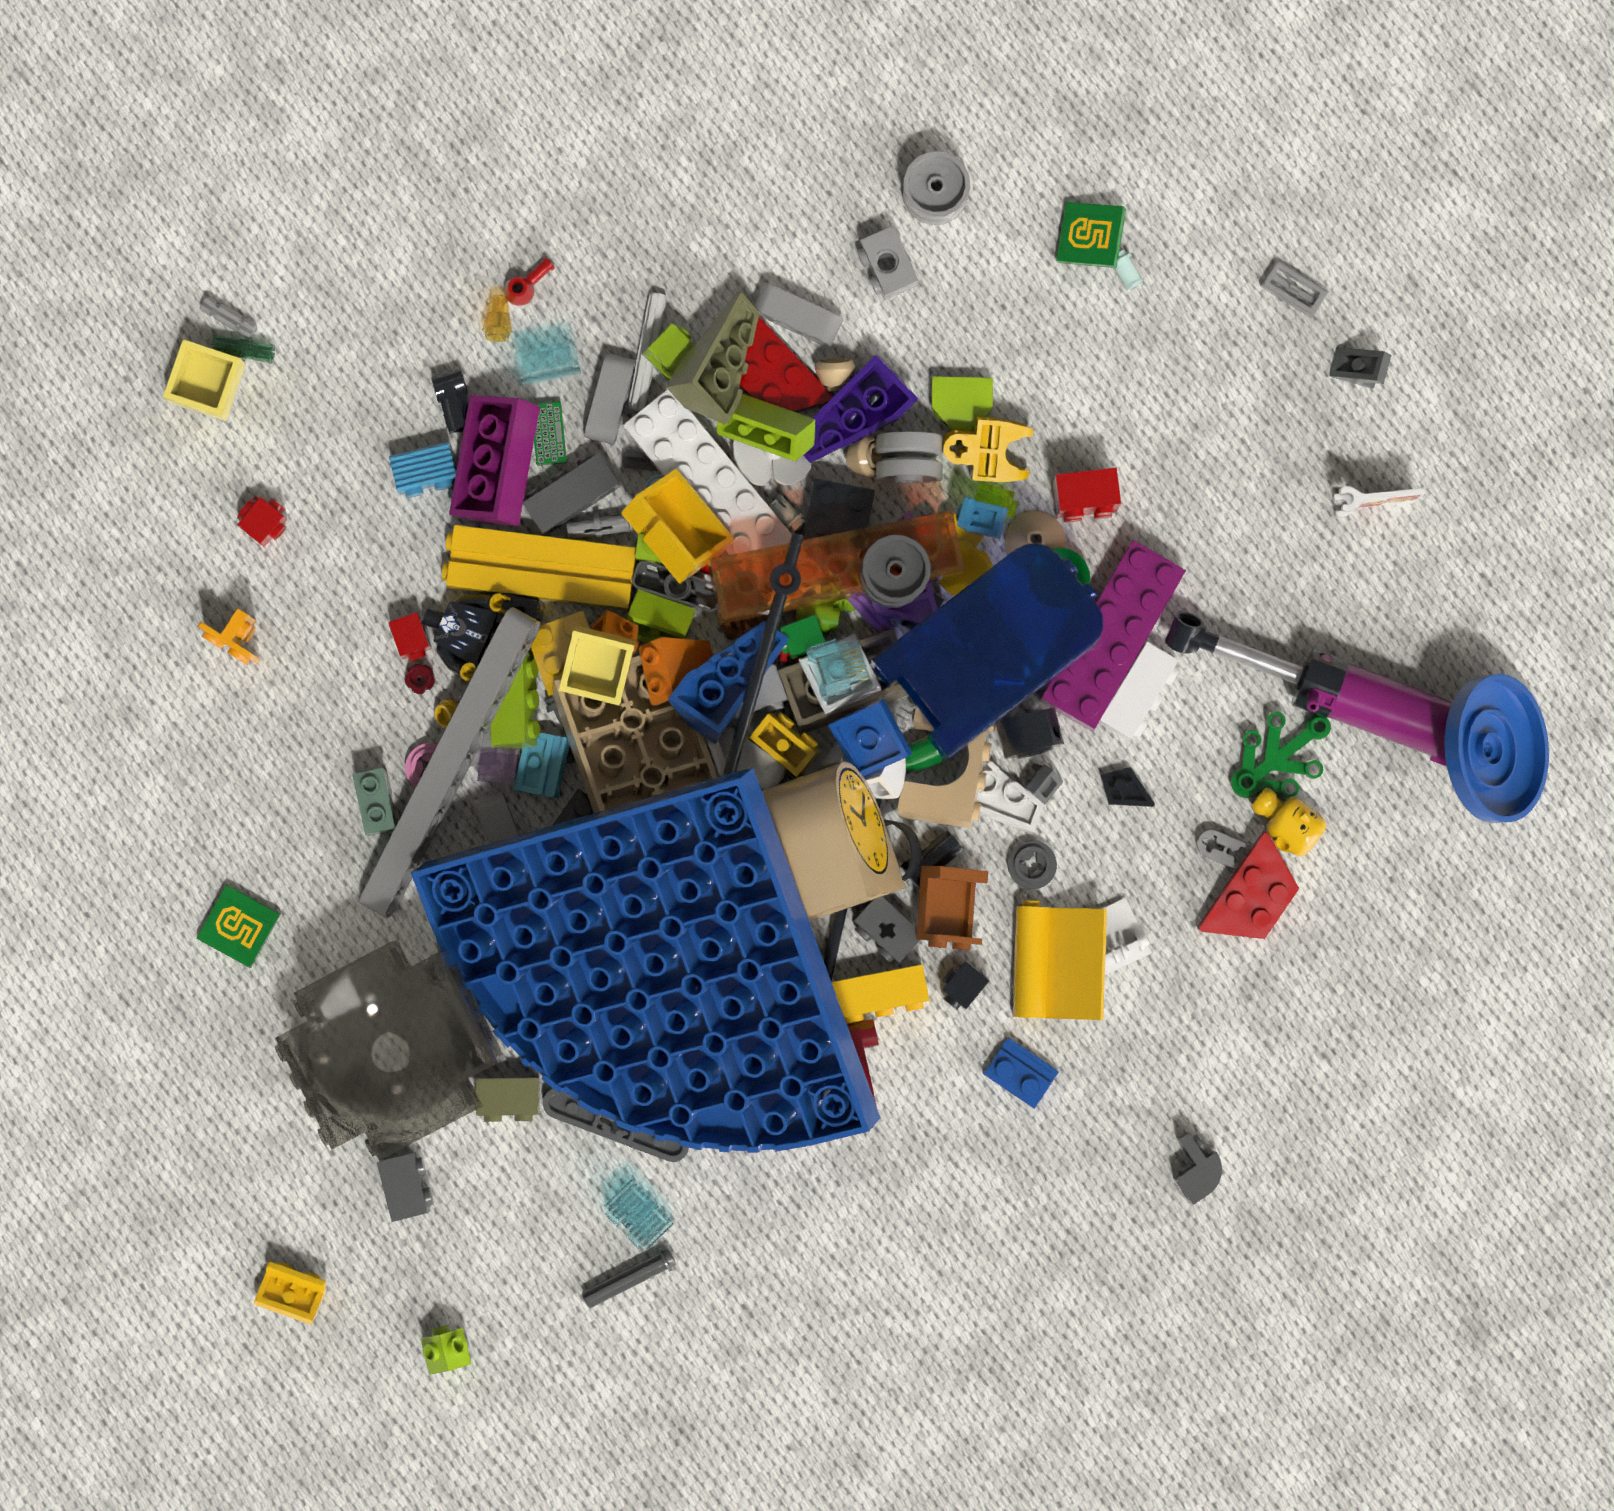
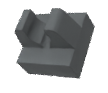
M1033 764L1031 767L1037 774L1032 780L1023 777L1021 782L1033 796L1045 805L1063 781L1045 764L1043 766Z

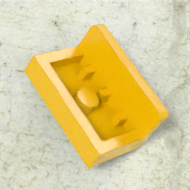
M269 1261L266 1266V1273L255 1297L254 1305L312 1325L323 1300L327 1282L315 1273L305 1272L304 1274L293 1270V1267L287 1263H273Z

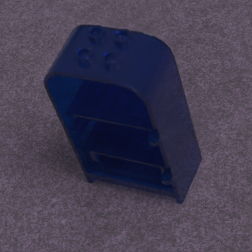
M1032 543L1013 550L871 660V668L877 673L888 689L899 683L935 730L928 735L927 739L945 763L1084 657L1101 637L1104 624L1103 614L1098 604L1094 601L1097 598V594L1087 582L1083 585L1076 577L1078 570L1070 559L1065 558L1062 560L1048 546Z

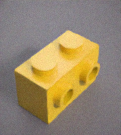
M780 712L778 716L775 713H769L749 738L796 777L802 776L821 753L816 748L818 742L805 732L802 735L792 728L794 722Z

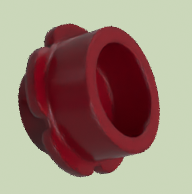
M412 665L405 676V684L408 688L412 689V692L423 694L425 690H430L434 686V672L427 665ZM418 676L423 677V680L421 682L417 680Z

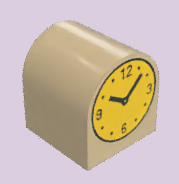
M841 762L762 790L809 921L906 888L877 801L862 774L851 763Z

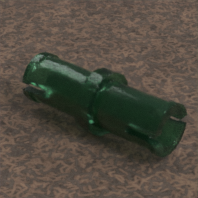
M214 334L211 345H215V347H211V349L241 358L242 361L250 359L267 362L268 364L273 363L275 353L272 352L275 351L274 344L249 341L248 337L243 336L237 339L220 336L219 334Z

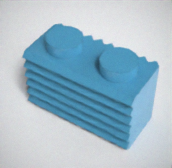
M449 442L389 456L399 495L405 494L406 498H412L424 494L423 489L435 486L436 491L453 487L452 482H455L456 466Z

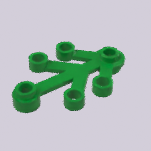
M1273 712L1268 715L1266 719L1268 735L1265 759L1255 769L1256 748L1261 744L1262 738L1255 730L1246 732L1242 737L1244 745L1242 768L1237 770L1231 778L1233 792L1239 797L1250 798L1264 788H1270L1275 793H1280L1287 798L1297 795L1299 784L1294 779L1278 782L1262 778L1271 771L1306 775L1310 779L1320 777L1323 773V765L1319 761L1312 760L1305 763L1287 759L1311 740H1321L1328 736L1331 731V723L1328 718L1319 715L1312 716L1306 722L1305 730L1279 749L1280 733L1286 723V719L1280 712ZM1272 716L1280 717L1281 725L1279 727L1271 724ZM1316 721L1324 724L1323 732L1319 733L1314 730L1313 726ZM1249 734L1257 737L1255 745L1247 743L1246 738ZM1315 764L1318 766L1319 772L1317 775L1309 773V765ZM1243 777L1251 779L1252 785L1250 788H1244L1241 785ZM1286 783L1294 785L1295 790L1292 794L1285 792L1284 785Z

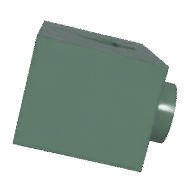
M379 768L352 774L365 835L373 836L394 831L398 823L386 770Z

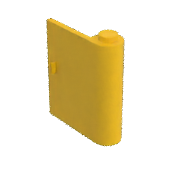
M1023 900L1022 906H1016L1012 1017L1103 1020L1107 909L1041 907V901Z

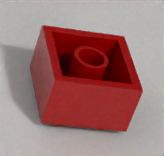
M1117 467L1056 474L1052 481L1056 519L1063 518L1064 523L1082 521L1084 515L1093 514L1094 519L1110 518L1121 505Z

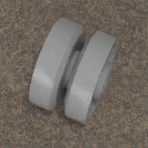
M943 151L927 152L916 157L908 166L903 180V202L913 217L929 225H944L956 219L965 209L970 192V178L964 164L954 155ZM936 185L941 186L939 191H934L932 188H935Z
M890 432L876 436L875 452L883 457H888L881 459L875 464L876 480L887 483L923 484L938 482L943 479V464L936 459H931L943 452V436L926 432Z

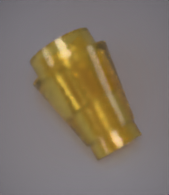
M490 296L482 328L486 340L505 342L509 340V335L513 332L507 296Z

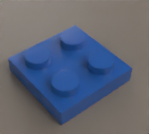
M884 698L840 717L828 725L847 762L856 767L862 776L907 758L912 753Z

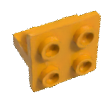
M237 608L221 634L200 621L197 627L204 631L201 637L220 649L224 644L230 647L227 653L246 665L250 660L256 664L259 662L260 659L240 646L243 641L248 643L256 631V627L253 626L256 620Z

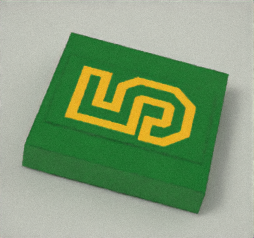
M1066 202L1056 261L1061 264L1117 268L1126 208L1124 206Z
M226 885L196 939L241 964L252 968L281 914Z

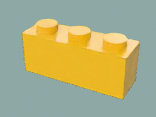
M923 964L832 982L846 1023L864 1020L863 1014L875 1012L876 1018L894 1014L893 1008L905 1006L906 1012L923 1009V1002L930 1001Z

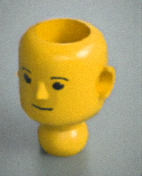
M1264 788L1251 805L1254 813L1264 815L1269 819L1266 831L1274 840L1276 847L1283 852H1290L1295 856L1301 857L1307 854L1326 829L1325 819L1307 805L1305 801L1303 802L1297 797H1289L1282 802L1270 788Z

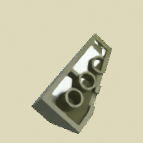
M742 291L735 294L686 354L666 386L684 408L723 424L729 423L741 401L743 390L739 389L742 374L747 373L748 364L745 363L747 349L753 345L759 311Z

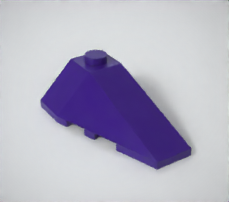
M875 355L813 417L815 419L814 446L803 456L809 463H812L897 421L918 400V397L881 357Z

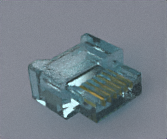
M833 639L806 648L808 660L817 665L822 680V685L819 688L822 702L852 693L850 685L870 679L858 640L837 646L836 640Z

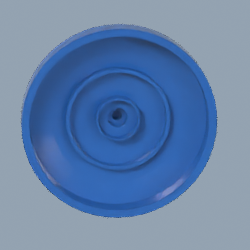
M1505 674L1483 675L1468 681L1454 698L1445 729L1446 765L1454 791L1463 806L1473 816L1484 822L1507 823L1525 817L1532 811L1540 799L1548 774L1549 742L1540 707L1532 693L1523 683Z

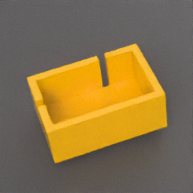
M677 469L637 494L621 512L638 534L641 532L645 534L643 541L679 584L698 572L700 568L705 567L718 558L735 540Z

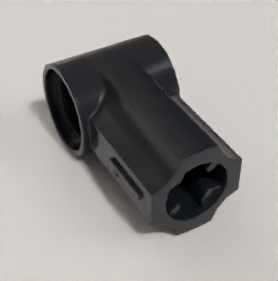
M461 369L432 376L431 380L438 403H441L449 433L464 431L468 409L466 398L468 392Z
M948 830L933 840L924 850H921V862L915 874L910 878L911 881L920 890L921 866H945L964 851ZM911 857L900 866L905 873L909 867Z

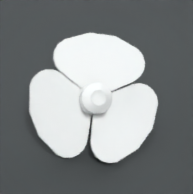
M735 440L733 442L734 460L740 472L757 486H762L769 482L772 469L774 479L782 485H791L802 480L811 469L812 463H809L804 456H801L794 462Z

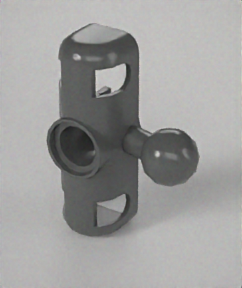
M640 561L637 564L632 579L633 586L636 589L686 606L701 609L708 613H714L719 609L723 598V589L719 584L690 576L683 581L687 585L685 592L680 595H674L670 592V585L677 580L666 567L649 561ZM651 565L659 568L658 574L646 571L647 566ZM705 584L717 587L716 593L705 590ZM641 585L652 588L653 590L642 588ZM699 604L704 605V606H708V607H711V608H710V609L704 608V607L699 606Z

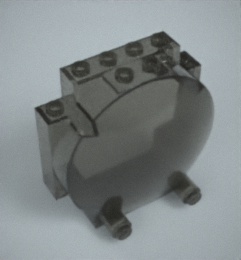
M391 941L294 992L296 1000L293 1001L298 1014L301 1017L305 1016L307 1021L276 1037L275 1040L278 1045L275 1046V1050L282 1062L287 1061L292 1071L289 1074L290 1080L296 1090L301 1089L306 1099L303 1101L304 1107L311 1118H316L320 1126L317 1129L319 1137L325 1146H330L331 1150L366 1134L365 1144L368 1151L373 1157L377 1156L381 1160L483 1107L469 1079L502 1063L506 1058L472 991L465 989L462 980L464 977L457 964L455 963L452 966L448 964L446 958L451 956L448 950L440 951L411 966L399 941Z

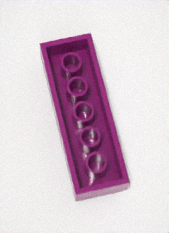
M1133 540L1039 702L1050 708H1055L1058 713L1093 732L1186 570Z

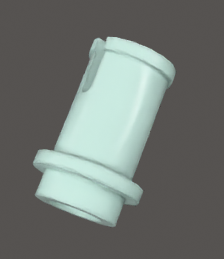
M1124 249L1119 252L1118 264L1115 270L1125 285V289L1129 290L1143 282V279L1130 260L1131 253L1127 254Z
M783 495L777 498L778 501L775 499L769 507L792 533L799 532L806 524L805 515L803 513L799 514Z

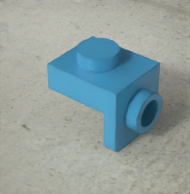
M965 496L963 504H960L957 509V526L966 532L1000 539L1008 509L979 502Z

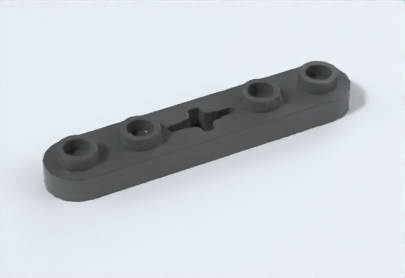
M551 1089L543 1098L544 1111L554 1119L669 1162L680 1161L688 1153L689 1148L680 1146V1143L668 1140L661 1142L655 1140V1136L640 1131L635 1133L617 1130L616 1134L610 1132L611 1126L600 1121L602 1117L608 1120L610 1118L602 1114L597 1116L577 1104V1100L563 1091L559 1093Z

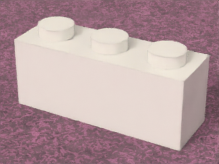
M1146 642L1099 723L1128 741L1133 736L1139 738L1148 724L1144 720L1148 711L1152 710L1155 712L1164 698L1163 695L1159 694L1165 683L1171 686L1180 670L1175 668L1179 660L1151 643Z

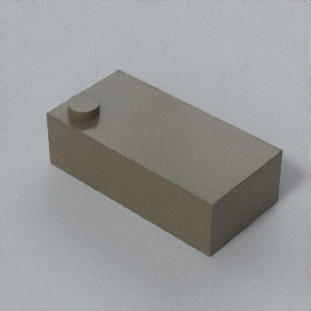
M893 629L858 641L881 686V690L825 716L800 663L778 670L799 733L803 734V732L806 733L830 724L840 717L883 698L888 703L915 693L912 677Z

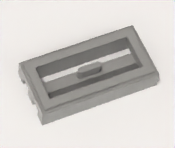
M1279 260L1275 262L1260 286L1310 318H1313L1329 292ZM1277 270L1319 295L1318 298L1315 299L1276 274ZM1271 280L1312 304V308L1270 283Z

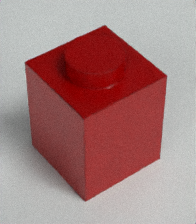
M417 612L388 622L402 659L408 658L409 662H413L427 656L426 651L432 648L421 617Z

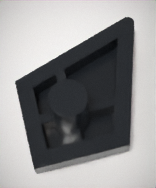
M1130 767L1100 775L1108 805L1155 806L1154 801Z

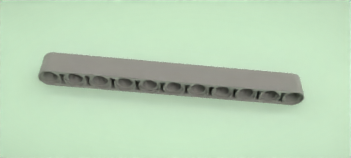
M514 607L505 613L360 897V904L386 919L393 915L412 880L411 872L418 868L530 650L540 629V622Z

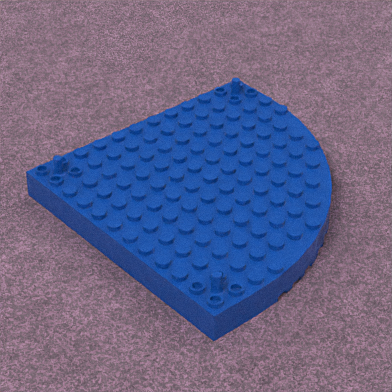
M753 767L424 862L411 872L432 931L448 966H452L460 979L458 983L463 992L467 991L476 1004V1011L480 1016L484 1015L494 1028L492 1032L507 1048L509 1046L513 1048L523 1059L521 1062L526 1067L530 1065L543 1076L542 1080L559 1093L565 1092L577 1100V1104L597 1116L602 1114L616 1121L615 1125L635 1133L640 1131L655 1136L654 1139L661 1142L668 1140L692 1149L702 1150L703 1148H710L728 1153L732 1150L747 1151V1153H758L761 1150H775L777 1152L812 1146L869 1132L881 1118Z

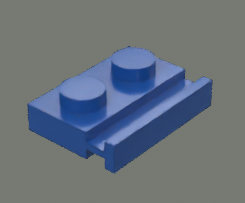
M1008 1037L983 1075L1035 1109L1059 1071Z

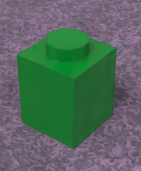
M815 615L780 628L781 633L789 638V641L782 649V653L786 654L789 652L791 659L826 647L825 639Z

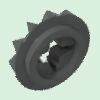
M1030 840L1020 843L1013 849L1008 858V872L1016 884L1025 889H1039L1046 886L1054 878L1057 870V860L1054 852L1049 846L1040 841ZM1034 852H1037L1036 861L1041 867H1045V870H1034L1033 874L1028 878V867L1019 863V861H1029L1034 856Z

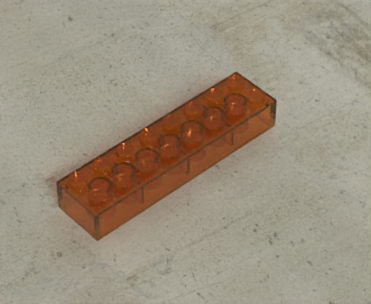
M952 511L803 540L795 567L801 575V584L796 592L787 595L783 612L866 595L859 581V565L867 550L878 539L889 535H905L917 541L924 548L931 563L928 582L961 576L965 568ZM789 543L709 559L708 567L720 624L769 615L775 591L770 585V574L776 566L784 563ZM892 566L890 568L892 575L898 576L901 574V572H897L898 567ZM783 574L780 577V583L784 586L789 585L792 581L789 574Z

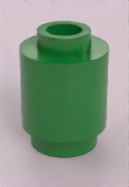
M930 734L908 744L912 753L909 757L905 758L906 773L915 772L917 774L942 762L940 756L945 754L938 737L932 739Z

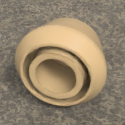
M824 358L817 362L815 370L821 384L827 386L828 391H840L853 378L856 364L851 358Z
M867 435L850 444L845 454V460L850 469L867 477L875 476V464L884 459V457L875 452L876 439L871 435Z

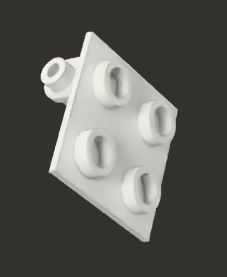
M1126 898L1102 908L1107 909L1105 975L1152 953L1148 946L1149 942L1145 934L1142 933Z

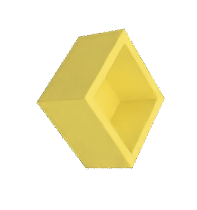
M183 339L163 398L168 403L226 422L246 364L241 358Z
M575 625L559 691L620 706L636 640Z

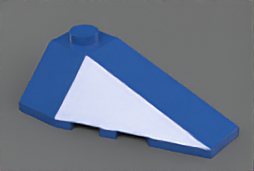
M765 621L735 640L732 645L722 652L712 656L706 663L687 673L668 698V701L686 723L715 745L743 706L766 626ZM778 630L765 674L789 641V638Z

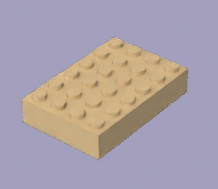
M640 656L631 658L620 706L559 691L561 679L554 681L552 695L594 813L718 778L704 737L686 723L669 701L659 705H652L650 703Z

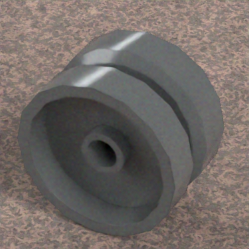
M889 535L878 539L865 553L859 565V581L863 592L872 602L883 607L899 608L910 604L925 589L930 578L931 563L926 551L917 541L905 535ZM892 566L898 567L897 572H901V574L898 576L892 575L890 568Z

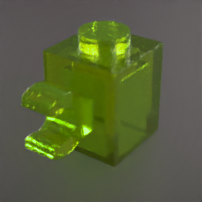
M982 482L979 483L975 496L976 501L1008 509L1004 525L1008 518L1014 519L1019 502L1013 500L1014 491Z

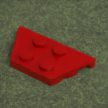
M758 317L753 345L748 347L745 363L748 364L747 373L742 374L739 387L750 397L796 413L817 405H826L834 396L765 322Z
M1263 830L1197 926L1201 932L1265 939L1298 892L1299 887L1266 831Z

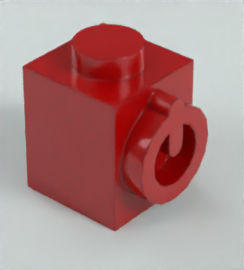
M255 496L239 512L237 519L240 522L237 525L261 546L265 547L271 539L277 540L286 530L287 526L284 523L287 519L282 515L285 509L272 498L266 502L263 498Z

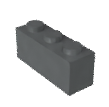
M592 453L585 455L576 462L578 467L569 473L563 470L551 478L552 484L543 490L539 486L526 494L527 500L523 502V505L543 536L550 534L620 488L618 480L600 453L594 456Z

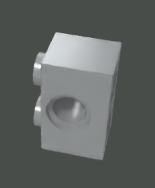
M894 225L860 240L861 249L857 253L863 267L869 266L873 277L869 279L876 295L881 293L884 300H887L918 286L919 280ZM882 258H890L895 266L890 271H884L879 268L878 262Z

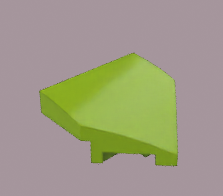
M932 376L931 409L934 411V416L940 419L950 430L972 431L975 426V416L989 417V413L993 409V378Z

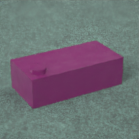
M470 395L449 515L470 522L519 526L540 406L520 398Z

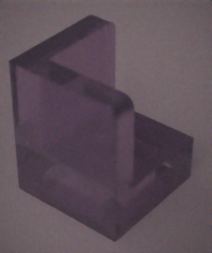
M481 751L477 781L515 785L520 754Z

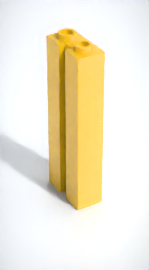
M454 525L453 533H447L446 550L451 551L449 563H443L442 580L446 581L448 589L487 594L499 593L503 595V593L527 599L623 611L630 610L633 589L632 579L636 565V548L459 525Z

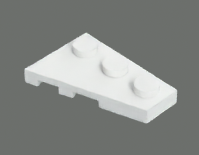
M966 750L964 758L962 760L961 766L959 768L955 780H957L967 768L969 761L968 750ZM984 761L982 772L987 773L984 791H978L977 802H981L980 815L1033 835L1044 804L1019 783L1013 781L999 770V767L993 762Z

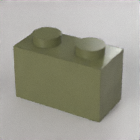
M540 1077L477 1078L476 1116H483L484 1122H501L504 1115H514V1121H533V1115H540Z

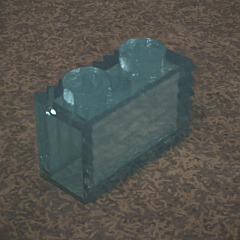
M572 339L568 342L564 340L563 343L558 341L557 344L552 342L550 346L546 344L545 347L542 345L539 348L534 346L533 349L528 347L526 351L522 349L521 352L516 350L514 353L522 386L581 373L576 345Z
M633 1179L604 1205L608 1209L605 1213L608 1219L617 1227L622 1223L630 1232L626 1237L638 1249L644 1246L648 1250L674 1225V1221Z

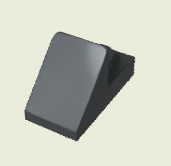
M1337 347L1330 377L1373 389L1375 384H1384L1392 355L1385 351Z

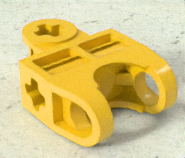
M975 416L974 431L951 430L943 436V454L951 463L971 465L970 477L975 481L1002 483L1028 479L1030 469L1015 466V463L1008 461L1006 449L1011 442L1021 440V437H1033L1034 428L1005 418ZM956 440H960L965 447L960 448L958 453L955 454L950 445H955Z

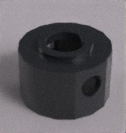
M1055 708L1022 714L996 723L1005 759L1016 757L1017 759L1039 755L1052 751L1054 747L1064 744Z

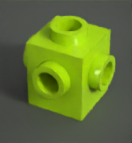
M444 1325L431 1329L432 1335L420 1338L429 1375L451 1371L472 1364L463 1328L450 1330L449 1325Z

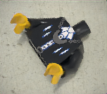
M499 593L495 595L475 594L457 599L456 602H449L445 613L428 607L423 617L422 624L437 630L433 641L437 644L436 651L443 663L450 671L461 676L468 683H470L471 676L476 671L495 629L498 613L505 615L507 610L502 609V603L505 600L511 601V598Z

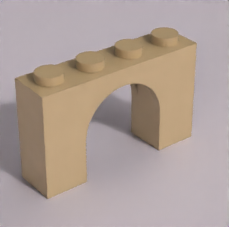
M918 693L913 720L915 729L948 734L959 739L969 752V761L964 773L957 780L947 785L934 786L904 781L897 809L900 818L972 829L973 820L979 821L981 802H977L978 791H984L987 773L982 772L984 761L990 760L992 743H987L989 731H995L997 714L992 713L991 703Z

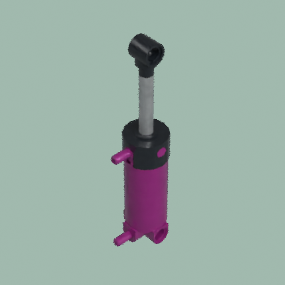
M1180 611L1175 614L1165 638V643L1172 650L1189 654L1193 651L1197 652L1201 648L1295 684V691L1291 702L1292 706L1324 718L1334 719L1430 755V761L1447 766L1445 758V729L1452 701L1348 663L1347 660L1315 648L1311 650L1303 665L1299 666L1206 631L1207 626L1204 625L1202 619L1192 613Z

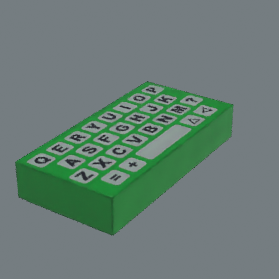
M561 401L535 404L540 406L534 438L536 465L567 463Z

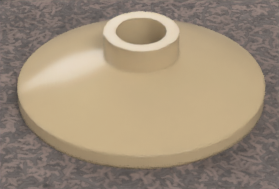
M1029 511L1017 516L1010 523L1005 534V548L1009 558L1018 567L1030 571L1033 562L1040 554L1052 548H1065L1066 544L1065 533L1061 524L1053 516L1042 511ZM1037 534L1041 537L1042 541L1039 545H1033L1030 542L1032 535Z

